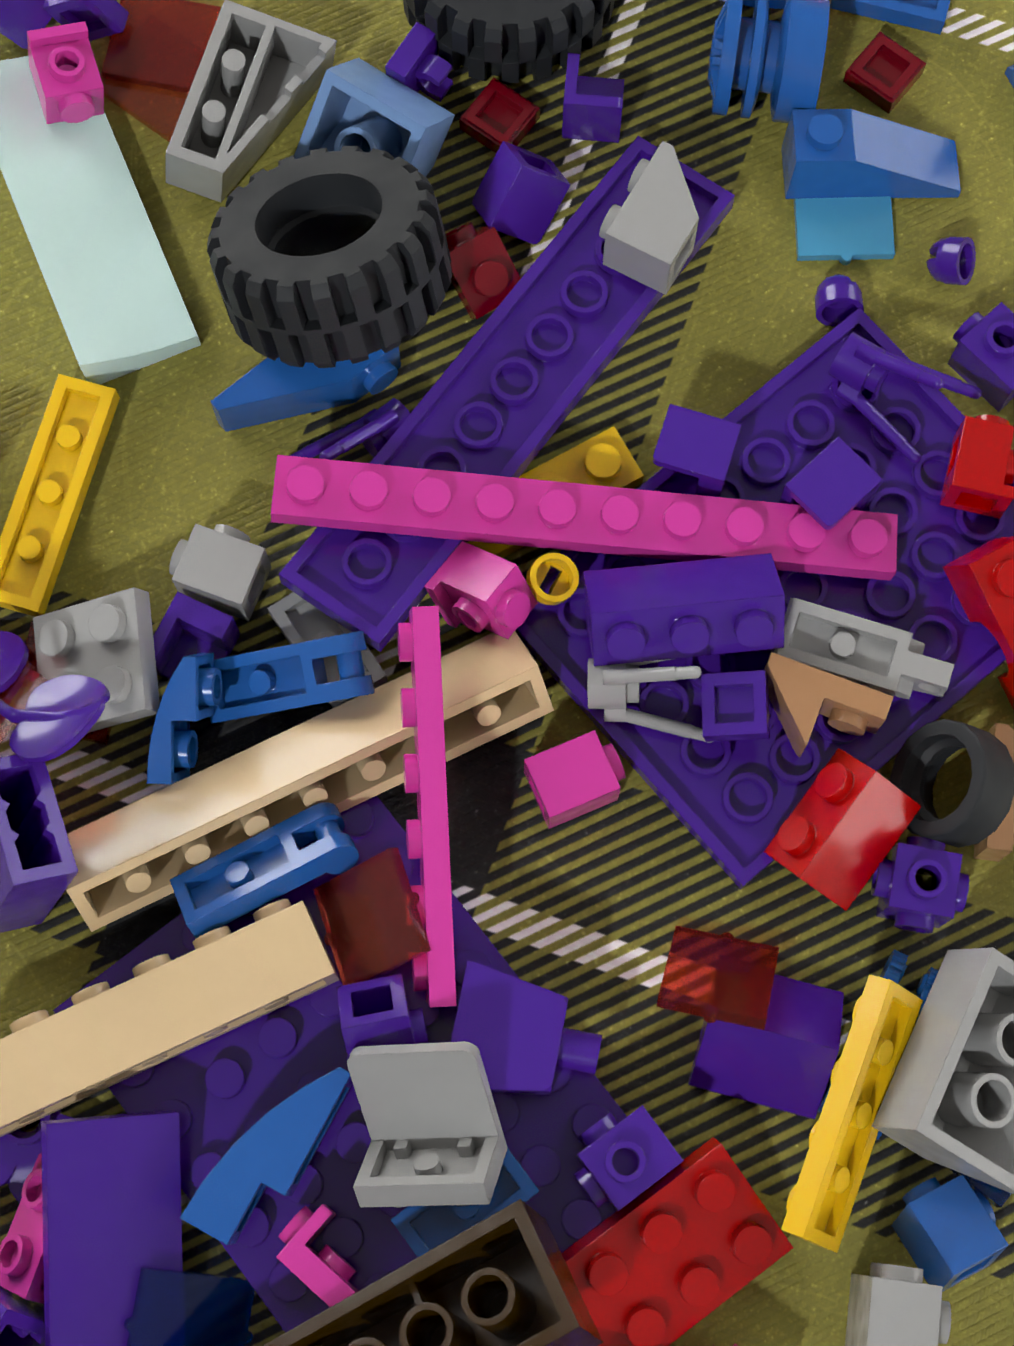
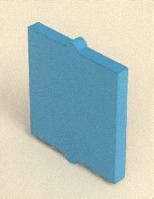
M891 196L793 199L797 261L839 260L842 265H848L851 260L894 258L895 246Z

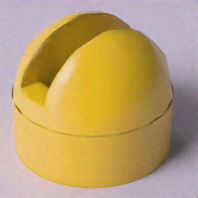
M552 552L540 556L531 564L527 571L526 582L539 603L557 605L566 601L574 594L579 584V573L576 565L569 557L561 553ZM552 566L559 570L560 573L552 583L547 594L542 591L540 586Z

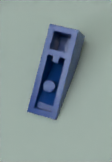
M792 109L781 147L785 199L891 196V198L959 197L961 189L956 143L954 140L853 109Z
M399 346L386 353L381 349L368 354L369 360L352 364L351 360L336 362V367L318 368L314 363H305L303 368L290 366L283 363L280 357L275 361L267 357L210 402L218 424L225 432L356 403L369 392L372 395L380 393L395 380L398 375V369L401 368Z

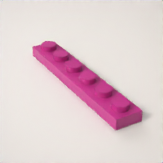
M420 606L410 609L408 623H398L399 662H411L412 688H401L400 701L402 728L414 727L415 753L403 755L405 793H417L418 819L406 820L408 859H420L421 885L409 886L411 925H423L424 951L412 952L414 992L426 991V1002L432 1008L457 1006L439 606Z

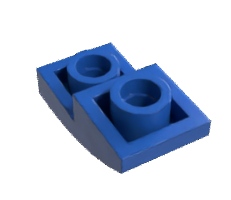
M198 653L185 656L172 674L162 696L152 730L148 755L147 784L176 783L189 777L190 768L195 767L198 758V738L196 732L190 730V721H198L213 716L214 706L219 705L222 697V674L219 668H214V653Z

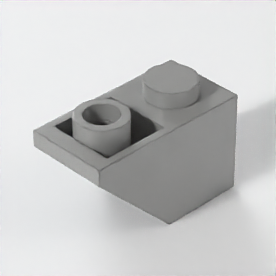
M662 141L650 161L642 158L635 167L627 191L630 192L622 207L614 204L609 209L601 225L599 237L605 239L603 265L666 295L694 249L699 216L673 145Z

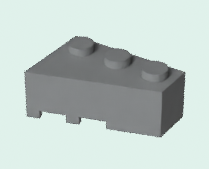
M224 0L166 150V183L221 203L319 89L326 69L333 67L337 40L235 2Z

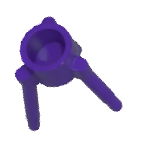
M853 332L842 345L829 370V375L841 381L835 395L853 404L911 463L918 464L921 461L920 453L861 394L862 391L867 389L875 394L890 371L931 388H945L973 399H979L982 396V391L978 387L962 382V380L890 353Z
M392 398L379 409L374 408L359 420L303 447L289 456L313 458L319 455V459L333 460L362 443L366 450L375 457L409 416L410 412L399 400Z

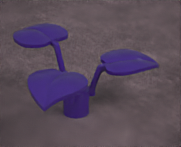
M1 630L0 693L8 689L16 681L24 669L29 656V649L19 636ZM63 675L50 679L36 687L30 694L25 709H15L0 699V714L13 723H19L10 737L9 745L11 750L21 760L30 763L45 762L59 757L75 746L99 719L105 709V703L110 700L109 690L102 682L88 676Z

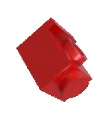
M978 415L975 418L965 416L953 437L940 505L998 519L1001 518L1014 499V487L1011 486L1014 481V449H1011L1014 426H1011L1008 420L995 415Z

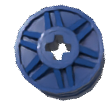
M726 0L717 20H715L707 81L709 82L713 99L712 114L727 115L731 89L742 91L740 118H750L759 93L770 94V111L773 122L789 123L792 109H816L827 43L830 11L829 0H788L781 21L769 20V0L755 1L752 18L741 17L743 0Z

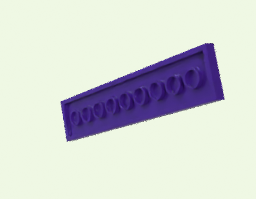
M640 136L636 137L377 453L370 464L520 477L664 295L603 265L605 239L599 237L601 225L609 209L614 204L622 207L630 192L627 191L635 167L642 158L650 161L658 147ZM679 161L699 216L694 249L681 269V273L733 208L735 195ZM317 527L279 573L281 584L350 632L364 631L365 642L381 652L398 631V623H404L409 617L410 609L417 607L428 593L424 587L426 583L464 540Z

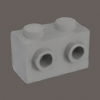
M871 1262L870 1276L851 1273L845 1346H938V1343L947 1344L951 1329V1305L949 1301H942L943 1286L923 1283L924 1269Z

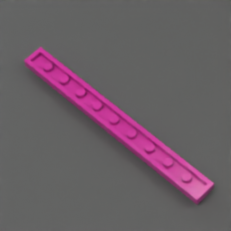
M277 455L271 505V522L676 561H695L771 553L776 569L781 571L887 581L894 577L897 570L898 514L852 510L831 530H826L802 506L796 504Z

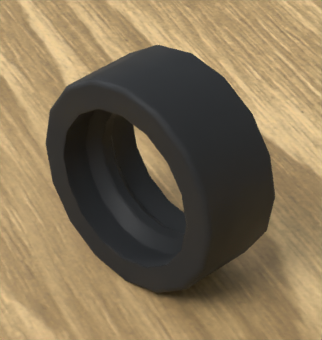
M948 719L925 724L908 737L895 758L890 775V782L922 806L907 826V829L912 834L958 848L978 844L995 832L1010 811L1014 797V762L1006 745L992 733ZM966 748L971 758L972 778L967 795L954 812L944 819H939L933 806V786L937 773L948 757L959 749Z

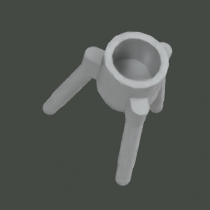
M593 658L588 659V709H604V722H628L706 742L700 727L627 708V703H639L640 683L696 679L702 674L700 667L639 668V665L666 660L594 667Z

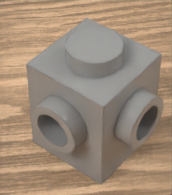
M195 523L188 541L181 539L175 547L169 565V573L173 575L172 581L178 592L223 613L249 621L272 566L265 548L249 543L250 537L244 532L224 524H216L213 530Z

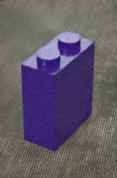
M17 755L0 757V933L42 924L78 873L46 763L26 762Z

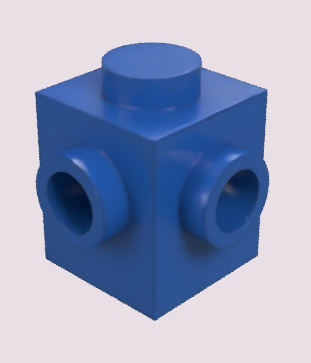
M963 1174L943 1185H940L937 1178L934 1177L910 1190L902 1198L906 1207L891 1225L917 1267L924 1269L923 1276L927 1283L943 1286L942 1292L990 1266L1009 1245L996 1226L995 1214L990 1203L983 1194L971 1188Z

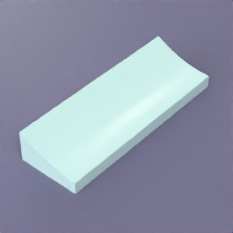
M29 56L0 60V169L86 380L100 385L200 346L201 343L105 112L102 115L92 116L88 120L79 123L63 121L46 124L29 67Z

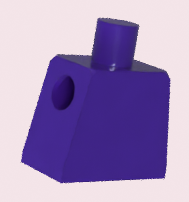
M467 960L451 1042L466 1041L477 1046L492 1094L550 1095L556 1067L595 1075L602 1035L563 1027L569 998L483 964Z

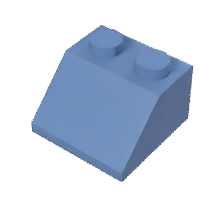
M356 58L326 69L294 157L295 159L310 155V150L327 148L329 152L341 151L342 146H358L363 152H370L375 148L387 151L394 159L397 157L404 159L426 177L436 162L455 114L389 77L360 58Z

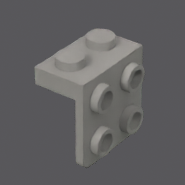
M462 1041L355 1047L347 1060V1067L371 1138V1143L353 1185L359 1206L401 1208L406 1206L490 1204L508 1148L481 1054L477 1046L470 1042Z

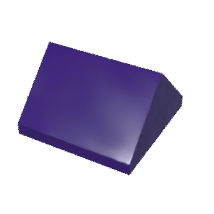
M719 959L688 1086L814 1120L839 1052L844 993Z

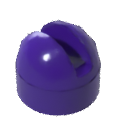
M953 236L939 239L929 249L930 254L936 257L926 261L930 275L936 281L945 284L967 285L972 278L975 268L976 252L973 240L970 237Z
M841 274L826 277L817 287L814 301L816 318L820 323L836 327L859 307L864 311L862 292L859 285L851 281L849 277Z

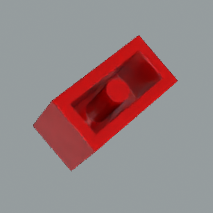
M838 748L826 766L819 772L816 780L791 815L781 825L778 833L764 853L847 911L879 867V863L884 860L922 806L877 771Z

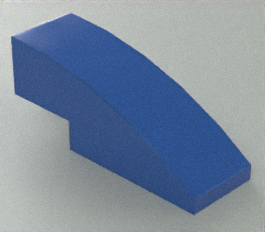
M339 1067L302 1087L267 1112L231 1146L206 1176L180 1216V1219L222 1243L232 1245L238 1241L267 1186L284 1196L292 1197L353 1085L350 1073Z

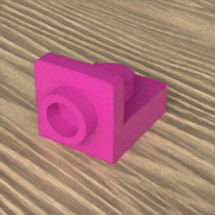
M322 1204L315 1213L307 1206H304L279 1234L278 1237L286 1246L276 1258L329 1307H332L359 1291L349 1282L357 1271L328 1244L319 1253L310 1246L333 1220L336 1213L325 1204Z

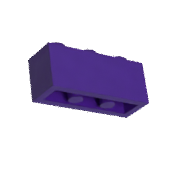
M771 553L583 571L586 626L594 667L784 648L785 594Z

